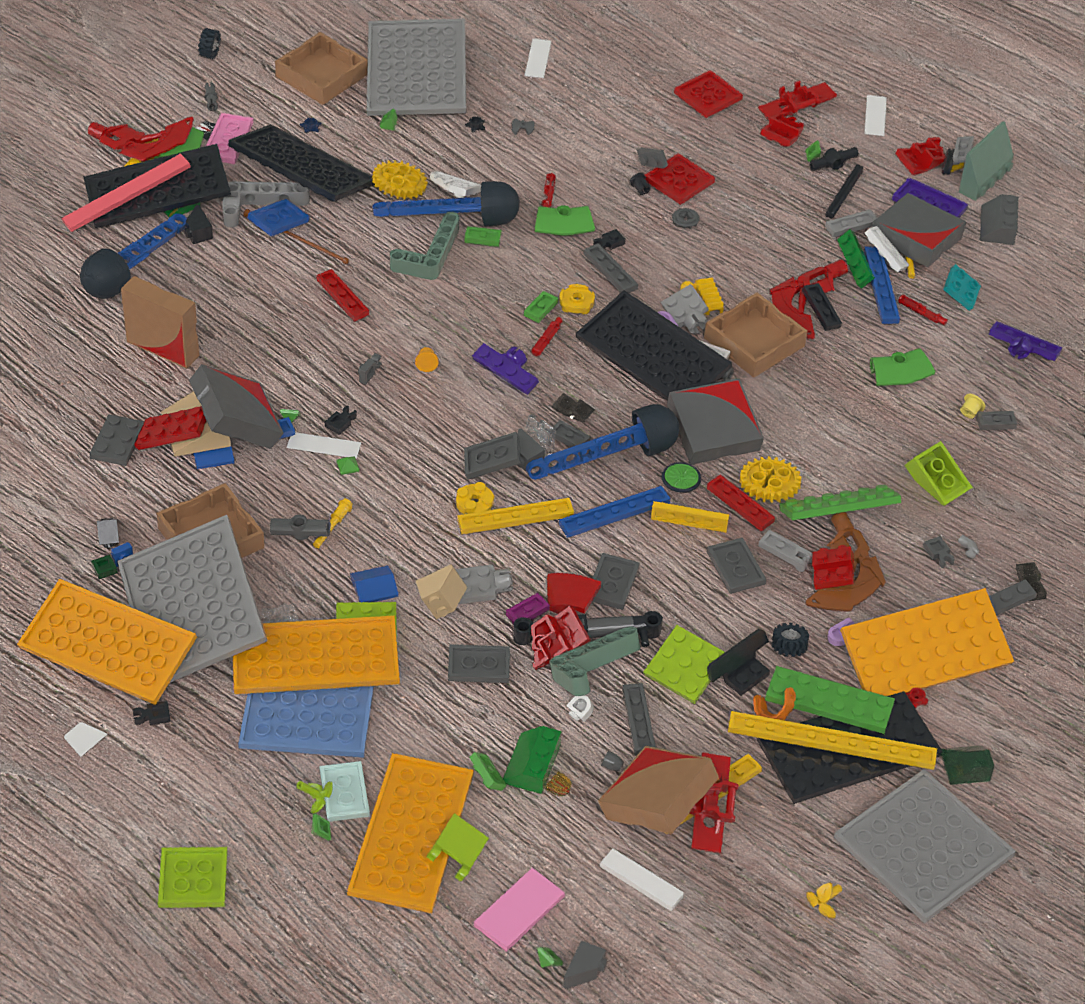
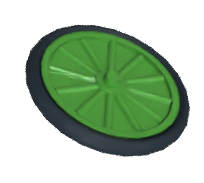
M683 462L668 465L663 470L661 476L667 488L679 493L691 492L701 483L699 470L693 465Z

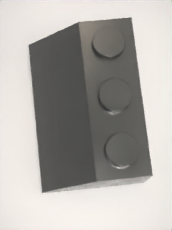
M1001 194L981 205L980 241L1014 245L1018 231V196Z

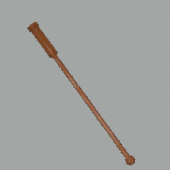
M246 209L243 216L247 218L248 213L251 211ZM289 231L283 232L341 260L344 264L349 263L347 257L343 258Z

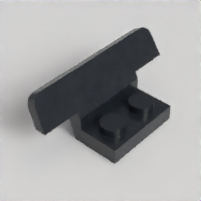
M761 629L755 630L711 662L707 667L709 679L715 682L723 676L724 682L742 696L768 677L770 670L756 659V651L769 642L765 631Z

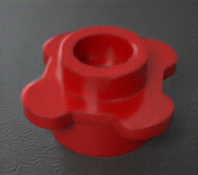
M913 688L910 692H906L915 708L928 704V699L925 698L926 693L923 689Z

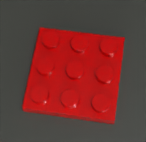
M711 70L674 88V94L705 118L743 99L742 93Z
M679 153L667 160L668 166L665 168H654L645 174L646 181L651 186L680 205L715 183L713 175Z

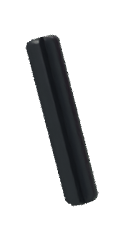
M948 148L942 167L943 175L951 174L955 149L951 150Z

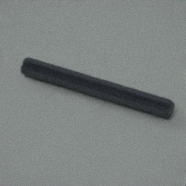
M855 165L827 208L826 217L834 218L863 173V166Z

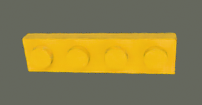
M653 501L651 519L726 533L729 514Z

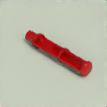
M553 173L546 175L544 187L546 199L541 203L543 207H551L556 180V175Z
M904 294L899 297V304L934 321V323H940L944 326L947 324L948 319L942 317L940 313L936 314L928 310L926 306Z
M557 317L555 321L550 323L531 349V353L534 356L539 357L550 343L551 339L560 329V324L563 322L562 318Z

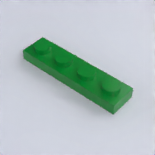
M849 229L837 241L857 286L862 289L875 277L854 231Z

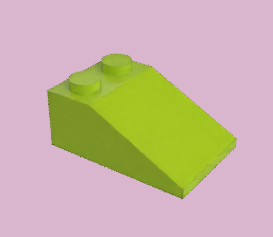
M942 441L917 455L904 465L913 479L943 506L973 488Z

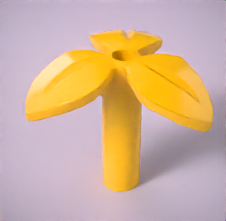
M826 883L817 889V896L809 891L806 893V897L812 907H815L817 904L819 905V912L828 918H835L836 913L827 902L842 892V887L839 884L833 887L832 883Z

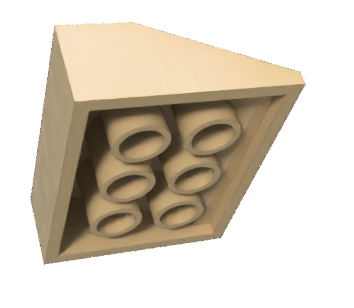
M193 391L161 411V415L200 407L201 404ZM206 422L200 437L170 443L174 456L231 446L230 437L212 432L208 422Z

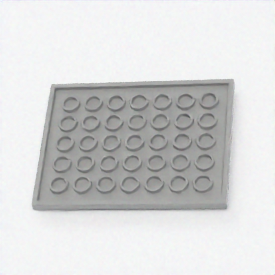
M465 19L369 21L367 116L385 115L393 108L396 110V115L466 113Z
M227 515L117 561L131 608L191 631L197 636V639L170 682L268 641L231 522Z

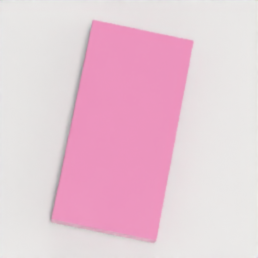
M221 113L206 146L217 144L222 162L235 164L240 153L229 147L228 141L250 132L254 123L253 118Z
M531 868L474 921V927L507 952L565 897V892Z

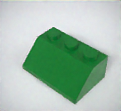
M539 726L522 732L504 774V782L510 786L542 794L561 746L562 731Z

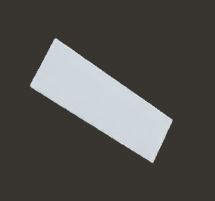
M532 39L525 76L544 78L551 45L550 40Z
M867 95L865 134L884 136L886 97Z
M295 432V435L290 436L287 448L342 457L355 456V459H357L361 442Z

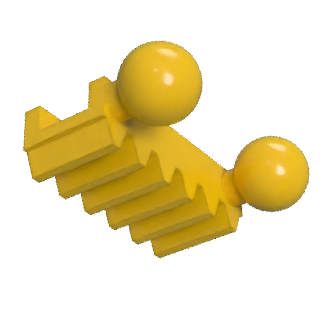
M713 277L697 279L695 283L684 281L681 284L680 290L690 284L694 287L709 309L704 314L709 315L710 311L719 310V313H723L724 304Z

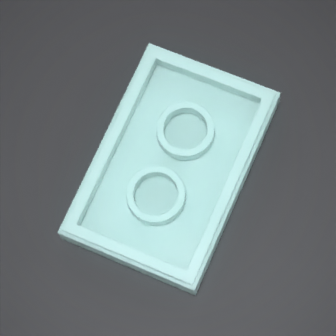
M361 761L319 766L322 788L324 789V786L329 781L333 783L330 798L324 797L327 821L370 817Z

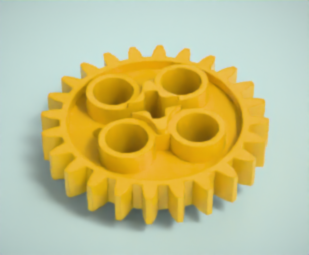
M387 160V163L377 164L372 175V182L375 183V187H379V191L384 190V194L389 193L390 197L396 196L397 199L402 197L404 200H406V197L412 200L413 196L415 198H418V195L422 196L428 181H426L427 177L424 176L425 173H420L421 169H415V165L409 166V163L403 164V161L397 163L396 160L393 163Z
M770 456L767 459L760 457L759 461L754 458L753 462L748 461L747 465H743L739 482L741 483V488H744V492H749V497L755 495L756 500L763 498V502L768 499L771 503L774 500L780 503L781 499L786 501L788 497L794 498V494H798V489L801 486L800 471H796V466L791 467V462L786 464L785 459L778 461V457L774 460H771Z

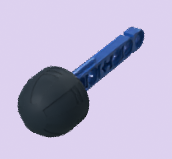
M487 181L481 183V197L377 202L372 207L373 215L379 217L442 214L447 212H482L483 225L487 227L505 225L511 222L518 214L520 200L516 190L509 184L500 181Z
M174 214L167 221H164L118 253L108 248H102L89 256L84 261L80 271V281L86 292L93 297L109 299L118 295L121 292V288L131 279L130 269L172 239L176 233L179 234L186 228L187 218L183 214ZM175 220L181 221L183 224H178ZM164 228H169L172 232L166 231ZM153 236H159L161 239H156ZM131 251H136L139 255H135Z
M652 404L632 411L633 426L547 455L544 459L542 457L535 459L527 464L526 472L530 478L536 480L546 477L548 474H554L639 444L648 457L664 452L672 447L678 438V419L669 408L662 405ZM621 437H627L625 442L619 443ZM604 443H610L608 448L601 449V446ZM569 455H575L573 460L566 461V458ZM551 461H557L554 467H549ZM534 467H540L538 472L531 473Z

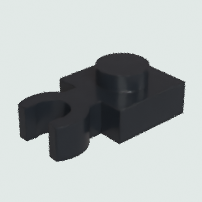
M615 229L602 234V238L594 239L593 245L599 243L604 250L607 247L612 250L624 245L626 239Z
M345 406L342 413L336 411L325 421V427L340 435L351 425V420L357 417V411L354 410L352 413H349V406Z
M167 701L157 702L156 705L152 703L147 704V709L140 707L132 709L133 716H140L134 718L135 725H141L145 721H149L150 725L171 722Z

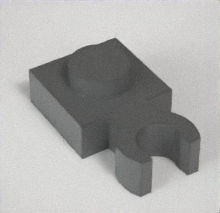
M375 353L371 359L360 365L358 369L360 383L366 385L375 375V370L382 365V362L379 361L382 358L381 355Z
M941 536L924 542L923 548L932 560H939L941 568H945V561H948L951 566L954 564L955 559L949 554L950 548Z

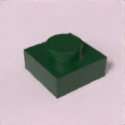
M110 555L91 561L98 579L117 574V567Z

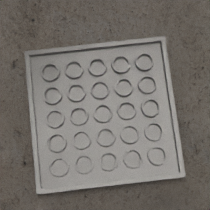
M925 769L834 833V839L924 923L1014 857L1016 852Z

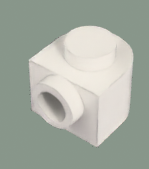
M586 695L575 696L566 705L570 710L568 714L577 722L579 719L585 722L594 709L593 703Z

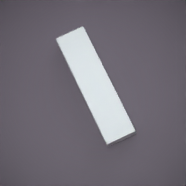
M613 848L600 862L601 868L670 911L675 908L684 896V892Z

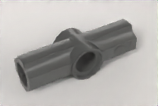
M301 514L295 515L291 519L271 518L270 521L271 535L294 536L297 540H305L309 536L327 537L331 532L330 520L307 519L306 516Z

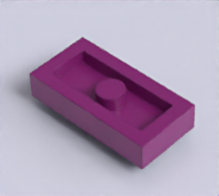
M536 593L507 609L506 616L513 624L516 619L521 617L532 620L549 611L550 605L539 593Z

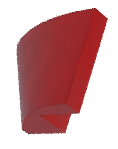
M928 137L925 143H913L910 148H898L895 152L896 156L912 175L927 172L943 163L945 159L943 147L940 146V137Z
M549 573L547 575V603L550 605L549 611L559 614L567 607L572 606L576 611L585 614L601 588V581L576 574Z
M567 607L555 617L546 614L531 625V635L533 637L532 650L534 651L533 668L537 670L547 666L553 657L591 641L574 607Z

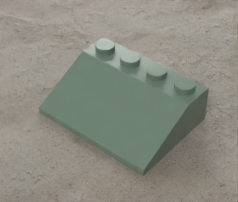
M1002 121L967 153L959 193L974 201L981 196L983 197L986 191L992 188L1013 167L1014 155L1006 122Z

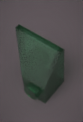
M981 745L941 749V757L950 785L987 782L991 780L995 766L989 749Z

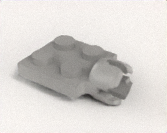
M691 284L661 301L665 311L672 315L679 327H687L692 334H700L697 326H700L703 331L705 330L708 320L704 313L709 309Z
M493 564L455 569L467 586L458 604L496 600L498 593L513 590V586H510L513 584L512 576L509 574L511 573L510 569L495 570Z

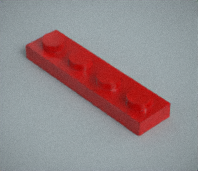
M332 269L316 275L320 285L354 322L369 316V309Z
M721 474L707 483V489L760 531H763L775 522V516Z

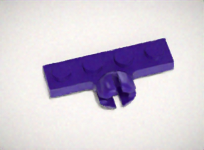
M998 321L994 323L989 332V335L1010 343L1008 350L1014 358L1016 355H1019L1017 359H1024L1030 353H1036L1045 359L1055 361L1062 351V347Z
M483 343L472 355L475 361L526 395L539 383L538 378L522 369V366L527 362V358L522 350H517L516 346H512L506 353L500 354Z

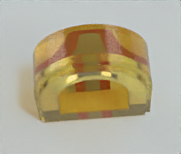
M558 771L546 784V790L556 796H565L571 790V780Z

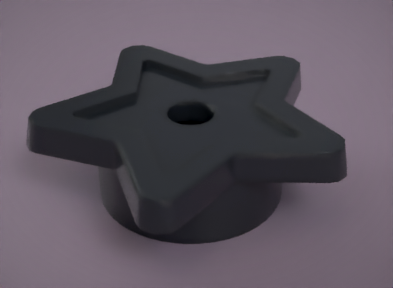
M474 116L469 119V122L465 123V126L471 128L472 132L485 130L483 125L485 120Z

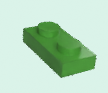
M467 226L464 243L499 247L501 230Z
M543 291L524 310V316L539 323L557 305L558 297Z
M474 752L469 757L474 764L473 768L481 775L483 784L487 788L502 791L507 786L488 755Z

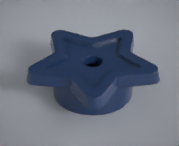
M307 118L304 123H300V126L304 128L305 133L311 131L318 133V127L322 123L318 122L315 118Z

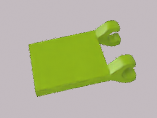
M454 813L427 854V858L434 861L440 852L443 851L462 865L455 875L456 879L462 881L468 875L489 838Z

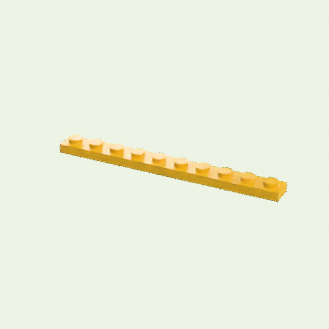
M731 711L728 726V732L926 769L934 770L937 748Z

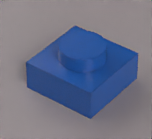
M289 417L278 420L284 433L279 439L295 435V429Z
M129 542L111 549L112 560L116 567H118L117 561L133 555V549Z

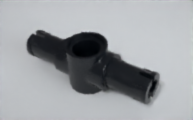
M853 147L837 151L835 148H830L824 153L822 158L810 161V169L815 171L831 167L833 170H838L844 165L846 160L859 156L858 149Z

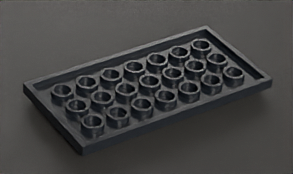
M272 124L229 139L228 146L233 148L234 151L246 155L249 159L256 160L262 166L273 169L274 172L286 176L289 180L296 181L302 187H307L313 190L314 193L320 194L332 202L375 185L372 182V176Z
M213 144L83 176L90 203L179 154H182L190 163V168L93 220L95 229L231 195L218 145Z
M625 290L576 332L577 339L667 401L670 392L714 384L732 367L731 361Z
M905 691L887 696L895 698L885 734L822 716L800 722V724L937 748L936 758L942 755L941 748ZM757 738L758 744L793 804L910 767V765Z

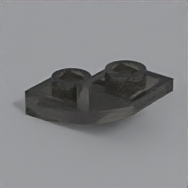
M565 393L552 406L559 413L580 422H585L595 411L594 408L580 399L576 402Z
M1035 562L1016 564L1019 582L1026 579L1037 593L1036 598L1030 601L1046 599L1047 592L1040 581L1041 573Z

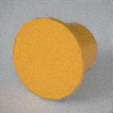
M429 347L422 348L415 359L416 367L423 372L434 371L439 364L437 355Z

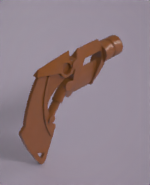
M846 512L834 514L831 518L838 534L827 544V547H830V549H835L840 545L849 547L850 545L846 538L852 536L858 547L853 553L854 572L858 563L859 575L852 585L819 589L806 600L805 604L820 609L850 612L854 606L870 597L880 586L883 588L886 581L876 556L869 557L870 548L861 531L854 528Z

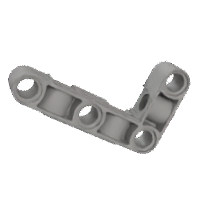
M228 182L231 195L223 197V222L226 227H236L241 216L240 206L243 204L270 205L283 199H288L296 206H305L310 202L309 188L302 187L299 183Z

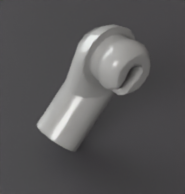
M965 535L959 538L958 543L968 549L965 552L966 556L974 559L979 554L977 544Z

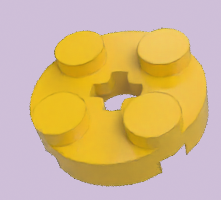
M571 284L565 290L563 288L559 296L562 310L566 313L588 314L595 303L594 292L589 291V287L582 284Z
M483 482L461 487L457 490V509L462 514H465V512L469 514L491 510L492 506H494V494Z

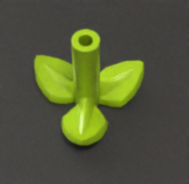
M302 781L297 783V789L316 799L311 807L312 814L319 812L324 807V797L330 798L333 789L331 781L326 783L324 789L322 785L317 783L306 784Z

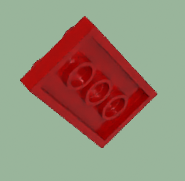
M202 406L145 419L134 446L138 450L200 437L207 422Z

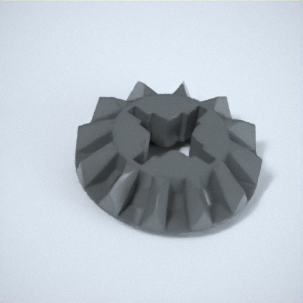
M689 208L678 209L672 215L673 223L677 224V227L682 226L683 229L685 227L689 229L692 226L696 227L700 219L699 214Z

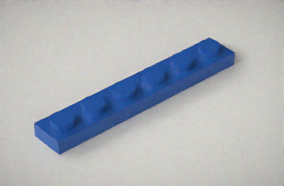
M864 247V255L875 277L871 283L881 323L897 324L900 322V316L885 258L880 255L877 247Z
M659 486L559 519V526L566 537L569 538L652 510L653 501L670 504L671 498L664 488Z

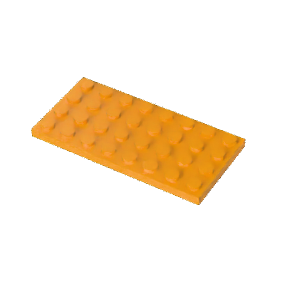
M59 579L17 645L20 649L156 705L197 639V636L191 631Z
M986 588L845 626L840 629L862 690L884 696L903 691L905 693L910 692L913 688L925 689L1014 662Z
M395 616L262 623L268 641L233 656L234 694L400 684Z
M392 753L347 889V895L432 914L449 855L441 851L439 856L434 861H431L427 858V854L434 846L452 815L455 813L461 818L474 770Z

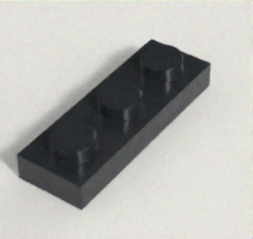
M815 283L804 286L802 292L824 330L840 328L842 322L820 284Z

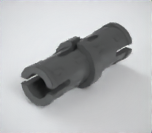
M210 82L209 87V84L206 83L204 86L206 92L204 96L207 101V109L212 111L213 107L215 111L218 108V95L215 92V84Z

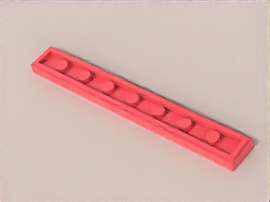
M179 154L62 218V221L73 232L190 168V163L182 154Z

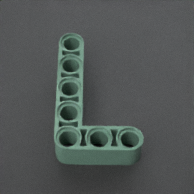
M456 212L445 213L426 255L402 249L392 250L390 252V269L396 273L428 280L438 278L459 232V215Z
M625 627L553 657L550 660L553 680L574 696L588 694L590 692L587 672L640 649L637 628Z

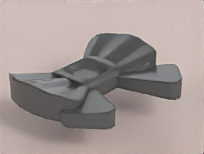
M514 119L511 131L514 135H517L520 128L526 130L527 135H530L535 129L534 121L526 122L525 120Z

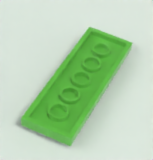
M877 485L873 489L859 488L858 491L854 492L845 490L835 495L826 493L822 497L817 498L807 496L804 497V500L798 501L796 499H788L785 503H780V511L791 520L897 504L901 503V495L887 485Z
M779 666L775 668L765 697V701L784 705L785 689L791 687L796 694L794 709L885 734L895 698Z

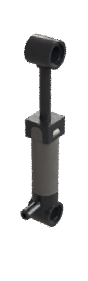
M648 611L640 616L587 618L586 614H578L590 638H600L625 627H636L638 636L640 635L642 647H648L649 639H655L661 634L663 617L656 611ZM521 617L514 621L513 641L516 644L524 646L531 643L533 638L531 635V625L533 622L530 619Z

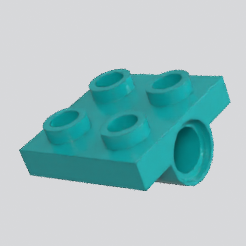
M955 264L949 271L943 290L970 311L974 308L981 285Z

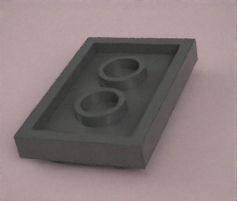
M108 414L92 447L90 459L127 466L144 421Z
M513 432L464 448L465 476L469 480L520 464L518 433Z
M743 537L707 547V554L730 594L766 584L767 579Z
M602 553L592 578L601 581V588L592 602L624 610L638 573L640 562Z
M449 644L448 681L509 683L510 646Z

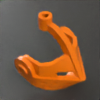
M791 687L785 689L784 705L777 714H772L768 711L764 697L755 695L753 705L756 715L785 721L795 706L796 694L794 689Z

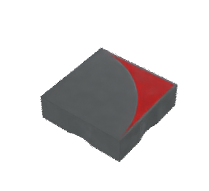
M907 193L875 219L872 227L877 226L897 251L926 267H930L941 257L943 252L953 247L962 239L966 221Z
M203 364L199 366L189 379L212 432L232 438H239L269 449L284 434L261 383Z
M740 379L669 393L667 407L678 419L682 445L691 465L716 460L724 456H736L761 450L764 437Z

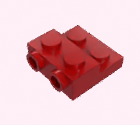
M840 545L835 549L820 548L818 551L813 552L812 566L814 569L815 590L854 584V555L851 546Z

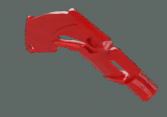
M192 116L166 126L165 130H161L159 133L147 135L144 132L128 127L127 124L106 127L97 122H92L88 127V134L110 148L121 149L120 154L140 161H148L147 159L163 154L178 145H183L190 134L194 118ZM117 136V137H119V138H121V139H119V140H114V139H111L110 137Z
M840 259L824 267H817L801 274L798 279L791 277L770 289L769 295H772V304L781 313L806 329L807 333H810L807 334L806 338L815 339V332L811 315L804 313L807 299L802 289L806 285H811L810 280L824 274L826 278L812 284L819 283L824 293L831 290L835 291L833 279L848 273L845 261ZM800 291L798 301L799 307L798 309H796L792 305V300L794 296Z

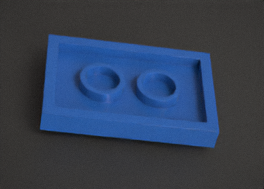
M283 199L248 213V219L270 236L309 222L310 217L288 199Z

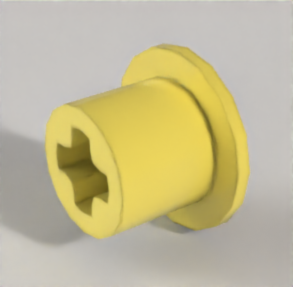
M969 393L964 396L965 403L960 408V411L964 416L972 419L978 411H983L986 405L981 398Z

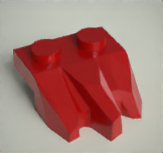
M780 113L770 118L769 124L761 128L760 135L765 136L767 140L778 142L781 146L789 147L797 141L804 128V124L796 122L797 118L794 116L786 118Z

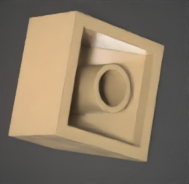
M452 564L416 580L421 599L436 619L455 611L467 589L466 584Z

